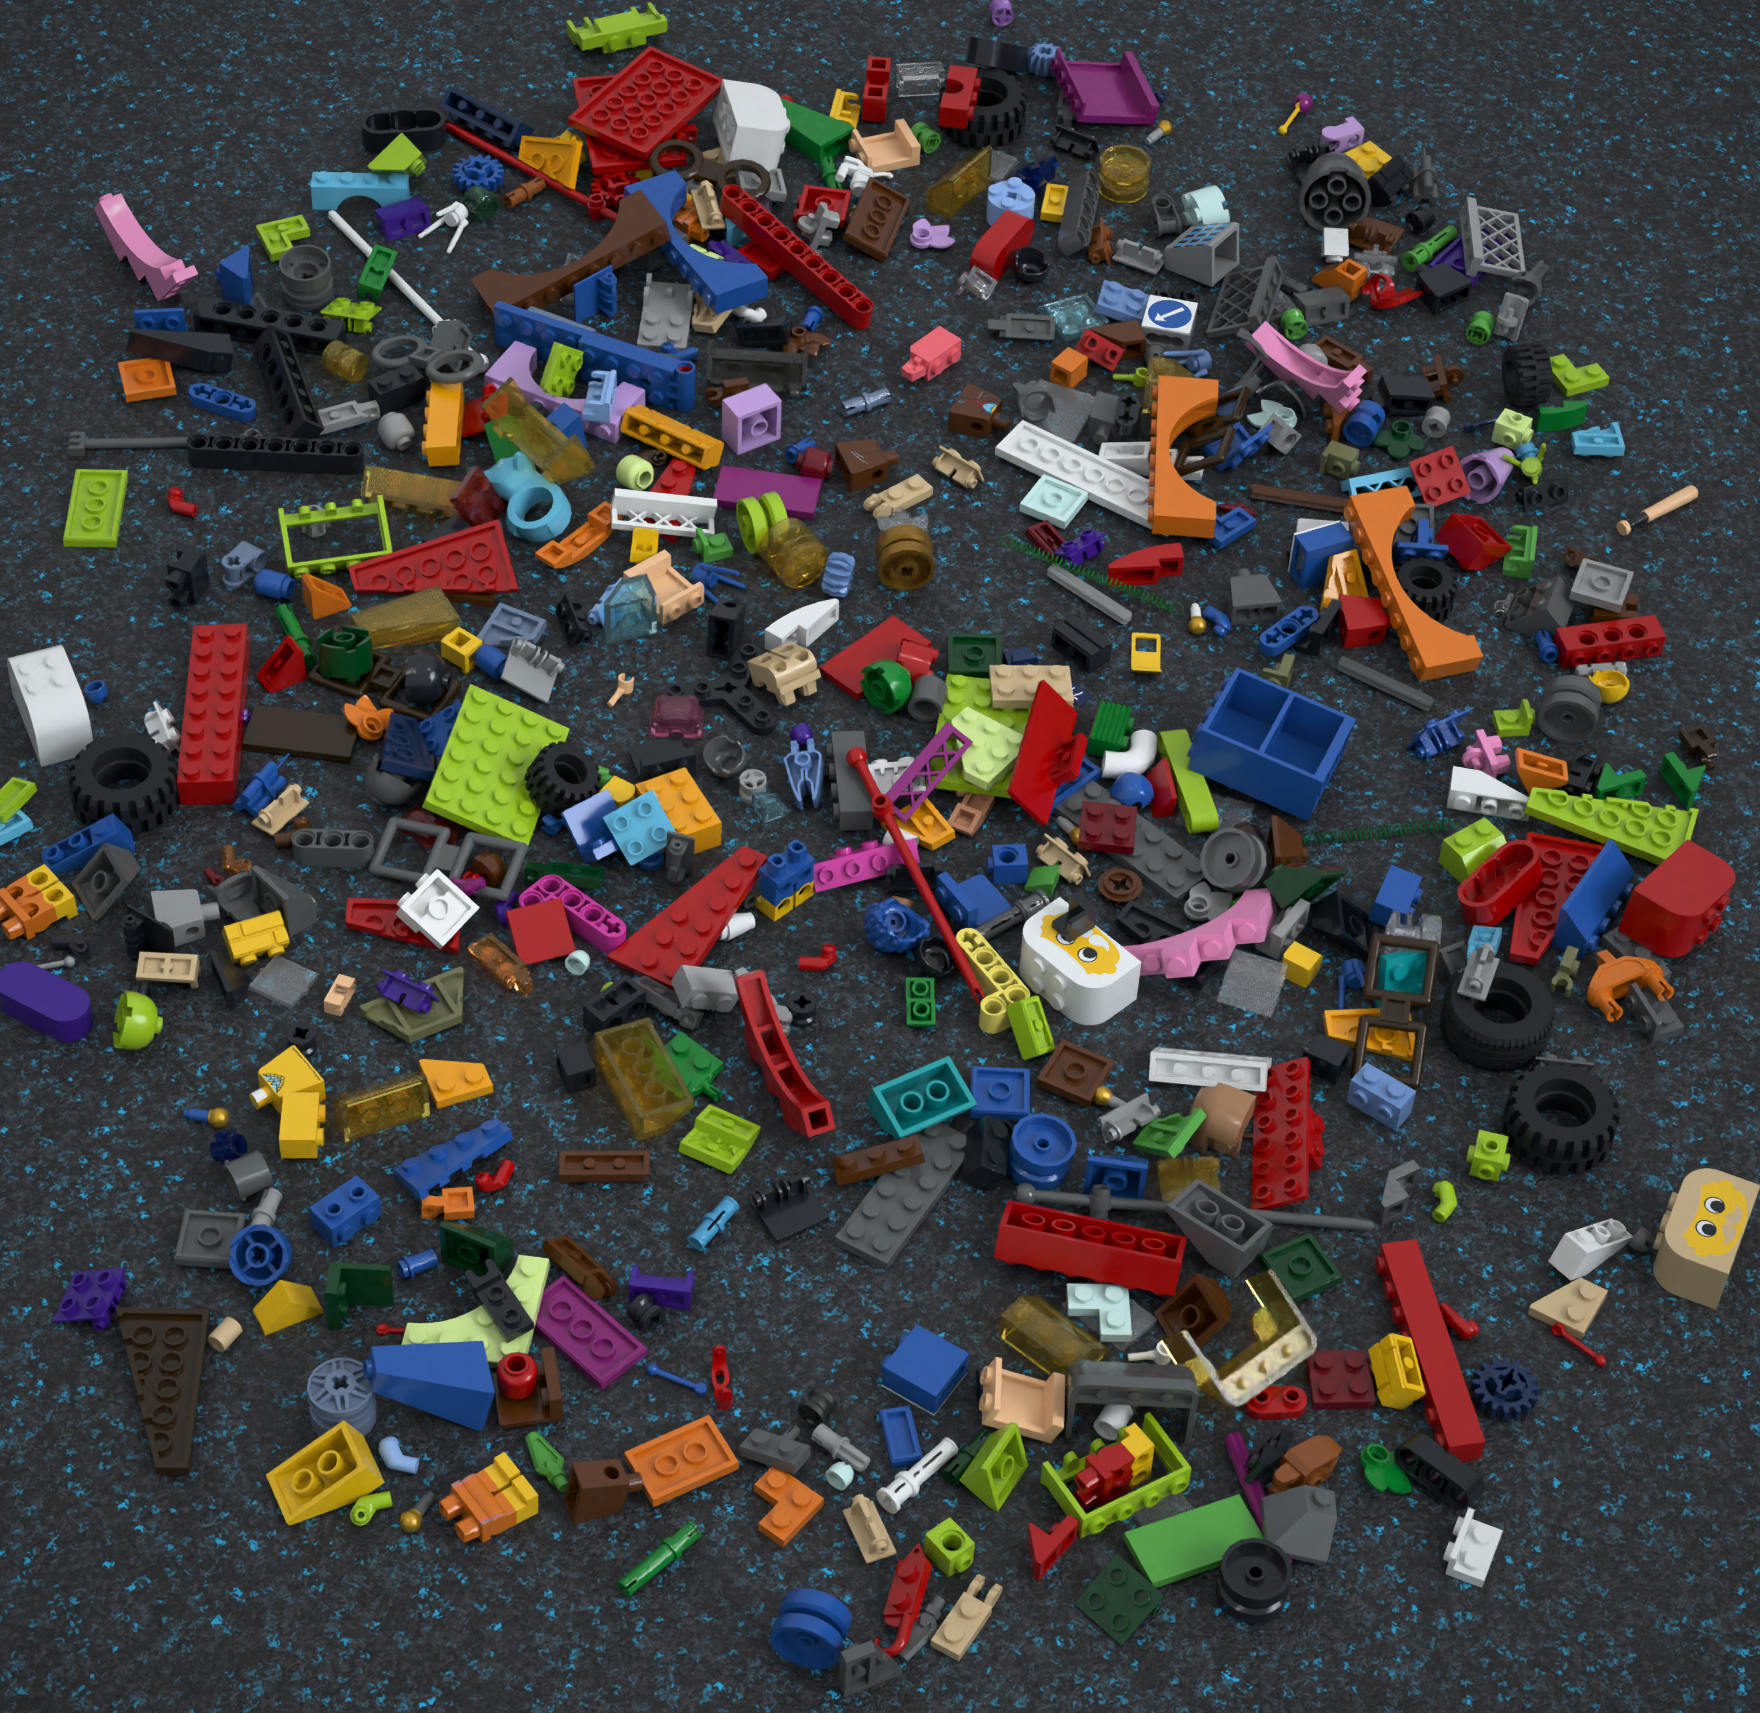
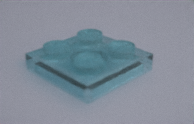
M1087 293L1043 305L1044 315L1055 316V329L1065 342L1080 338L1086 328L1090 330L1091 327L1109 324L1108 319L1104 315L1094 312L1096 304Z

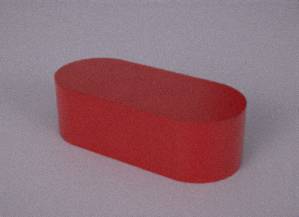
M1006 210L977 242L970 259V271L995 282L998 281L1013 265L1018 249L1029 245L1034 232V220Z
M1514 840L1505 843L1460 884L1457 895L1463 919L1467 924L1488 927L1496 925L1540 885L1544 873L1539 850L1535 844L1526 840Z

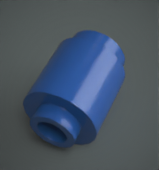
M264 568L256 574L254 587L260 595L279 600L290 599L295 590V580L290 578L288 574Z
M483 644L476 650L474 662H476L479 669L495 680L501 681V675L508 655L493 645Z

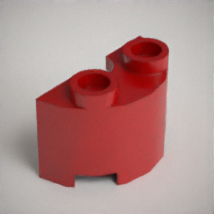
M902 638L896 662L909 671L913 689L914 681L918 677L933 675V670H930L929 667L930 664L934 665L939 650Z

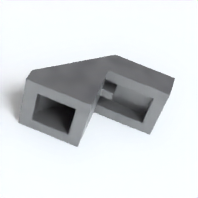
M1414 1160L1389 1171L1377 1222L1380 1225L1405 1215L1410 1197L1406 1191L1416 1187L1420 1167Z

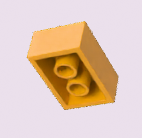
M685 767L635 784V799L652 789L655 790L659 797L658 801L675 831L695 838L694 854L721 845L722 822Z

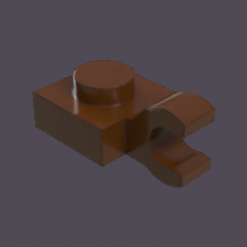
M747 377L722 381V387L705 389V398L709 399V407H718L723 399L749 390V381Z

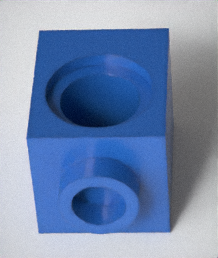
M1025 844L992 845L991 856L986 857L987 873H992L993 884L1027 883L1028 859Z

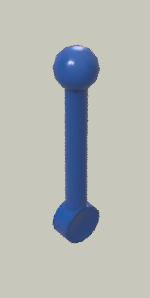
M654 1363L649 1364L646 1368L649 1375H659L691 1388L698 1396H704L707 1393V1385L705 1383L699 1382L695 1384L658 1369V1366Z

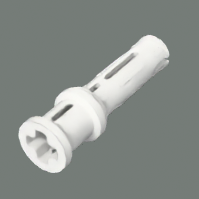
M945 1437L911 1469L900 1471L896 1474L895 1480L886 1488L881 1487L876 1492L880 1505L892 1514L899 1511L900 1505L907 1498H913L919 1493L920 1485L938 1471L953 1456L958 1454V1447L954 1441Z

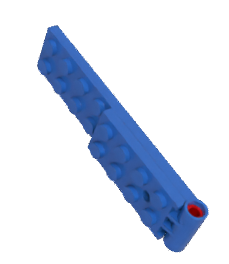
M501 301L494 305L495 345L508 349L514 341H518L536 348L537 359L547 362L553 343L557 342L584 352L582 366L577 371L579 372V380L588 383L590 381L602 382L601 378L591 377L593 371L611 372V370H617V387L624 381L645 389V402L669 410H673L676 407L681 412H689L695 408V365L692 362L681 361Z

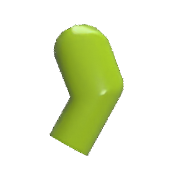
M1448 1181L1436 1182L1432 1189L1433 1192H1436L1434 1194L1435 1197L1440 1198V1204L1432 1212V1217L1439 1223H1444L1457 1207L1454 1186Z

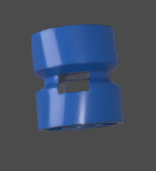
M1370 400L1359 402L1343 428L1344 437L1347 441L1358 447L1370 445L1385 421L1386 415L1383 408Z

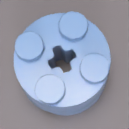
M1011 177L1008 181H1001L990 185L988 188L986 210L988 224L992 226L1006 210L1033 219L1034 191L1017 177Z

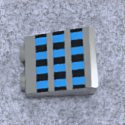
M1227 222L1191 226L1164 249L1165 269L1211 287L1214 286L1239 264V223Z

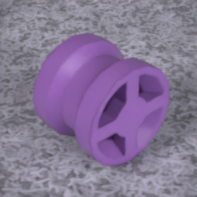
M993 0L990 3L989 10L993 23L997 26L1009 25L1014 19L1010 1Z

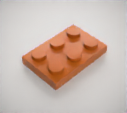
M710 1415L624 1452V1460L632 1473L639 1472L641 1474L643 1491L653 1507L739 1469L737 1458Z

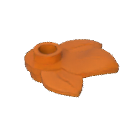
M363 695L356 702L355 706L345 703L344 715L351 724L356 726L359 735L368 741L380 739L383 731H386L387 721L393 710L386 708L377 711L367 695Z

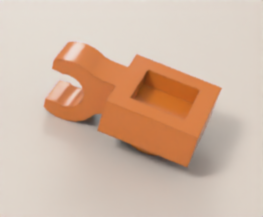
M472 1187L442 1189L441 1196L429 1195L421 1201L422 1219H432L441 1213L444 1214V1220L475 1218Z

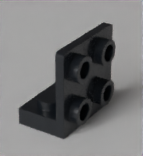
M1332 599L1328 607H1323L1321 612L1318 613L1317 624L1313 623L1309 633L1291 645V647L1319 657L1339 624L1342 602ZM1291 603L1281 619L1300 606ZM1289 628L1282 629L1283 632L1288 634L1295 633L1294 630Z

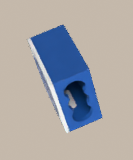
M1339 520L1294 533L1288 572L1300 589L1325 583L1329 556L1351 550L1354 544L1351 532L1347 531Z
M916 1324L910 1333L906 1332L901 1337L897 1350L893 1355L888 1354L884 1358L880 1370L883 1371L882 1387L934 1416L968 1373L969 1353Z

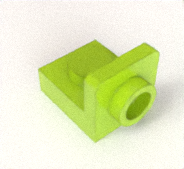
M1528 699L1521 700L1519 709L1493 711L1492 721L1496 734L1499 737L1529 736L1531 724H1535V711L1533 708H1530Z

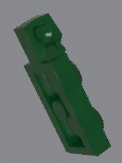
M551 861L548 865L527 862L524 881L534 884L542 877L552 874L563 878L574 887H580L582 890H600L605 877V869Z

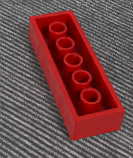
M1008 1200L999 1225L994 1258L1000 1259L1007 1264L1019 1263L1029 1265L1040 1271H1058L1068 1277L1082 1276L1091 1278L1097 1283L1110 1282L1120 1284L1126 1289L1135 1290L1139 1288L1152 1291V1293L1159 1296H1175L1187 1237Z

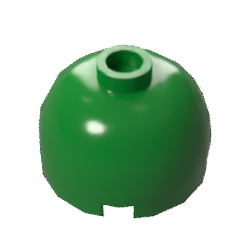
M878 660L861 670L860 674L864 673V679L860 680L864 695L873 707L879 705L884 709L881 713L890 715L908 702L912 692L911 675L905 667L893 660Z

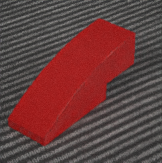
M1181 543L1148 547L1108 564L1107 584L1112 577L1111 587L1116 579H1118L1116 587H1118L1120 581H1122L1121 586H1124L1125 583H1127L1126 586L1130 584L1131 586L1158 584L1159 577L1182 576L1184 555Z

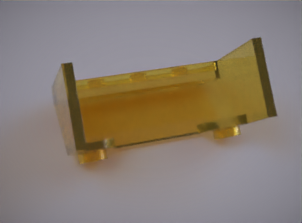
M511 376L481 404L494 424L492 430L501 439L504 437L509 439L543 470L542 475L551 484L556 482L560 485L589 475L596 468L595 463L578 436L574 433L570 438H567L530 405Z
M1272 1268L1246 1280V1283L1262 1306L1253 1313L1250 1320L1251 1329L1258 1341L1218 1370H1215L1211 1362L1204 1357L1187 1329L1161 1340V1343L1175 1364H1183L1193 1370L1198 1390L1228 1408H1236L1248 1402L1312 1355L1317 1348L1316 1335Z

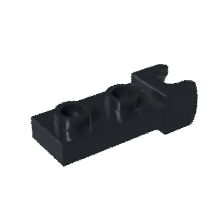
M487 1259L485 1261V1265L488 1268L487 1274L479 1277L472 1270H467L464 1275L465 1281L505 1341L509 1343L534 1329V1323L502 1277L496 1264L492 1259Z

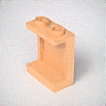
M904 118L895 120L894 132L862 138L857 129L851 131V139L848 141L850 152L854 153L857 159L861 160L866 167L872 169L873 173L920 165L921 146Z
M666 550L623 572L624 582L631 598L662 625L676 620L681 615L704 603V585L701 582L692 585L671 567V555Z
M995 1357L989 1366L983 1368L980 1376V1383L983 1384V1394L979 1402V1410L982 1411V1424L1001 1429L1011 1422L1017 1423L1020 1435L1052 1443L1064 1429L1065 1375L1053 1372L1047 1381L1039 1380L1002 1369V1358Z

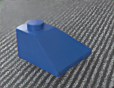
M1123 1155L1088 1156L1083 1194L1091 1193L1093 1185L1103 1184L1111 1187L1110 1195L1113 1197L1143 1199L1149 1159Z

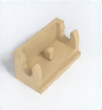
M140 952L136 980H138V983L143 981L190 983L191 988L198 989L197 976L201 977L202 971L199 957L195 954Z

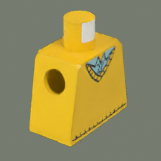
M295 1045L289 1047L259 1069L258 1081L260 1089L249 1094L250 1100L256 1109L271 1103L279 1114L282 1112L283 1092H319L320 1102L326 1099L323 1078Z

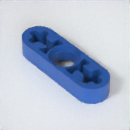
M205 383L193 384L188 390L190 403L195 407L241 422L251 421L257 415L256 403L251 398ZM218 401H228L226 404H217Z
M1300 606L1260 635L1259 651L1263 655L1271 657L1282 653L1306 636L1313 623L1317 624L1318 611L1311 606ZM1289 628L1294 630L1295 633L1288 634L1283 632L1282 629Z

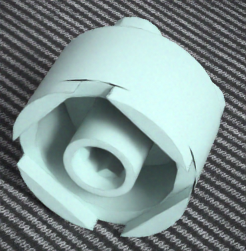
M1216 185L1207 186L1182 195L1181 198L1185 210L1182 213V220L1185 226L1191 227L1230 222L1228 209L1224 210L1221 203L1225 201V198Z

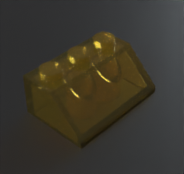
M987 146L968 155L948 173L943 174L936 183L930 185L926 191V209L950 219L990 185L993 147Z
M415 1071L333 1097V1116L344 1141L348 1142L430 1116L426 1074Z
M1020 1296L1000 1315L998 1337L1050 1376L1053 1372L1065 1375V1387L1068 1369L1071 1364L1081 1359L1100 1361L1109 1352L1108 1347L1039 1296Z

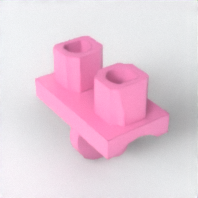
M1484 729L1476 730L1477 741L1472 746H1468L1462 756L1464 766L1474 768L1475 770L1481 769L1482 772L1495 779L1497 774L1509 772L1511 761L1508 755L1495 756V754L1501 753L1502 742L1499 735L1487 737Z

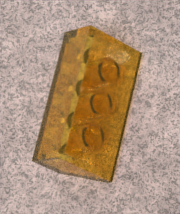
M365 465L360 495L368 497V502L377 503V495H383V500L393 501L392 507L408 509L409 504L418 506L417 511L432 514L433 509L443 510L442 516L452 517L458 513L466 515L476 488L473 484Z
M649 1017L594 1033L593 1057L638 1141L666 1133L695 1106L692 1095Z

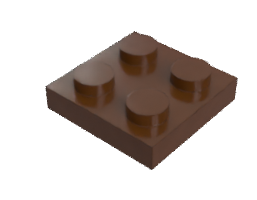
M1062 1039L1037 1077L1036 1086L1089 1108L1097 1088L1104 1085L1114 1069L1115 1061Z

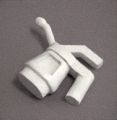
M845 156L844 162L840 165L835 176L838 182H843L846 175L853 176L850 189L852 194L860 198L869 177L885 176L889 179L893 178V174L890 172L873 173V170L866 167L861 160L850 156Z

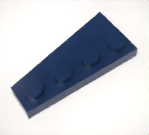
M391 712L386 726L380 770L406 775L417 781L422 779L432 781L435 769L417 719Z

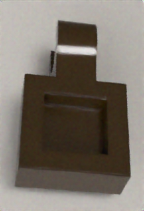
M1705 725L1680 729L1678 738L1690 755L1697 753L1700 765L1706 766L1705 770L1715 768V764L1711 759L1717 758V753L1714 749L1716 741Z

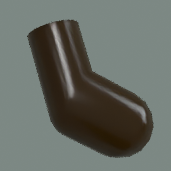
M647 449L636 455L647 460L653 467L662 466L667 459L666 452L661 449Z

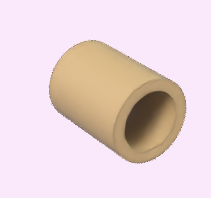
M226 1317L207 1337V1340L214 1349L224 1352L240 1335L242 1327L233 1318Z

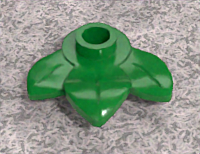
M1375 1443L1362 1449L1359 1460L1365 1467L1364 1477L1371 1487L1379 1492H1384L1388 1488L1390 1491L1398 1494L1410 1493L1413 1488L1405 1472L1395 1462L1394 1451L1389 1452L1384 1446Z

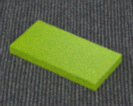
M75 470L63 537L64 547L117 548L128 482V470Z

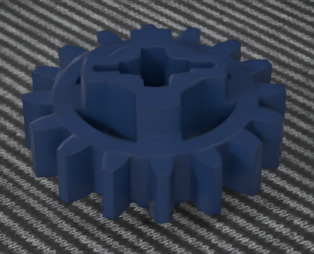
M1493 1357L1490 1365L1482 1362L1480 1369L1474 1371L1470 1391L1474 1392L1472 1400L1474 1402L1481 1401L1479 1410L1483 1411L1487 1408L1491 1410V1418L1496 1414H1501L1502 1421H1506L1508 1415H1512L1515 1420H1519L1520 1413L1528 1416L1530 1409L1536 1406L1540 1387L1536 1385L1537 1376H1529L1531 1370L1529 1366L1523 1369L1520 1368V1360H1516L1514 1364H1511L1508 1357H1504L1503 1362L1499 1363Z

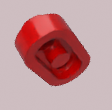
M1296 1386L1255 1387L1246 1394L1244 1410L1251 1418L1256 1420L1295 1419L1302 1416L1305 1412L1307 1396L1302 1389ZM1257 1399H1264L1265 1401L1260 1402Z

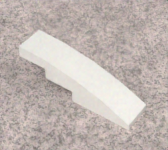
M1106 442L1101 444L1100 457L1136 474L1149 476V472H1154L1153 469H1149L1150 454H1154V452H1150V442ZM1169 449L1171 461L1174 466L1175 460L1178 455V450ZM1189 456L1185 465L1204 459V456ZM1203 470L1182 476L1181 478L1183 480L1201 481Z

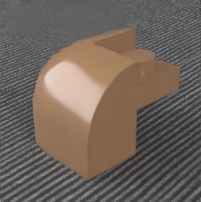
M1219 1082L1213 1087H1201L1191 1105L1189 1116L1192 1114L1193 1108L1197 1107L1201 1108L1207 1116L1188 1140L1193 1148L1205 1154L1207 1148L1211 1147L1220 1153H1226L1236 1158L1241 1149L1243 1132L1253 1115L1256 1096Z

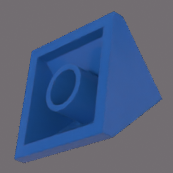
M243 247L219 262L222 298L226 301L252 305L253 275L250 247Z

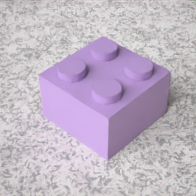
M766 383L723 399L722 439L737 455L780 439L781 399Z

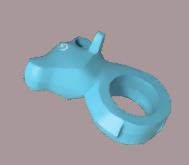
M516 452L513 457L501 458L489 470L477 472L473 477L474 486L482 496H495L509 502L506 512V524L508 530L516 537L524 538L530 542H544L561 534L570 522L571 506L564 492L553 481L539 474L536 471L533 460L524 452ZM542 501L553 502L552 508L543 518L533 522L524 521L526 513L535 504Z

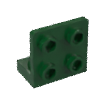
M350 1262L329 1263L325 1288L328 1330H341L342 1318H348L349 1305L393 1307L392 1267L378 1263L371 1265L352 1264Z

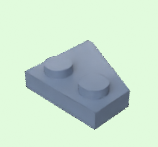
M499 603L477 638L482 640L483 644L495 647H511L513 639L517 640L518 638L521 640L525 638L528 642L535 645L547 628V622L545 619Z

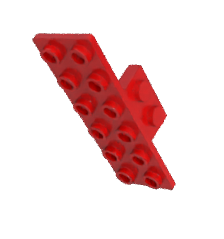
M1045 680L1038 682L1007 790L1008 795L1041 826L1048 823L1057 787L1067 782H1072L1079 776L1088 741L1082 733L1071 737L1078 713Z
M1302 1057L1271 1066L1268 1069L1266 1091H1254L1256 1100L1253 1116L1251 1209L1270 1210L1307 1200L1309 1170L1322 1169V1156L1325 1153L1322 1133L1325 1131V1125L1322 1117L1317 1115L1310 1106V1060L1308 1057Z

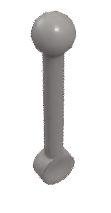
M67 956L61 961L36 966L42 969L60 966L72 967L75 964V959Z

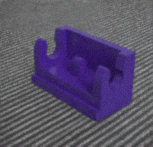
M418 196L374 210L375 217L381 223L377 227L386 237L387 241L423 231L431 226L429 207Z
M633 1265L629 1280V1303H632L639 1295L648 1293L653 1297L654 1303L662 1307L690 1310L695 1283L694 1271H688L687 1278L681 1279L640 1274L639 1265Z

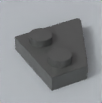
M873 1641L863 1644H852L840 1654L839 1688L844 1697L902 1675L897 1661Z

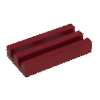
M1048 520L1028 527L1025 531L1026 537L1038 549L1040 548L1041 553L1045 550V557L1049 552L1048 560L1053 552L1059 549L1054 544V541L1060 548L1066 542L1064 537ZM1056 555L1053 556L1052 563L1055 561ZM1058 556L1057 564L1058 560H1061V556Z

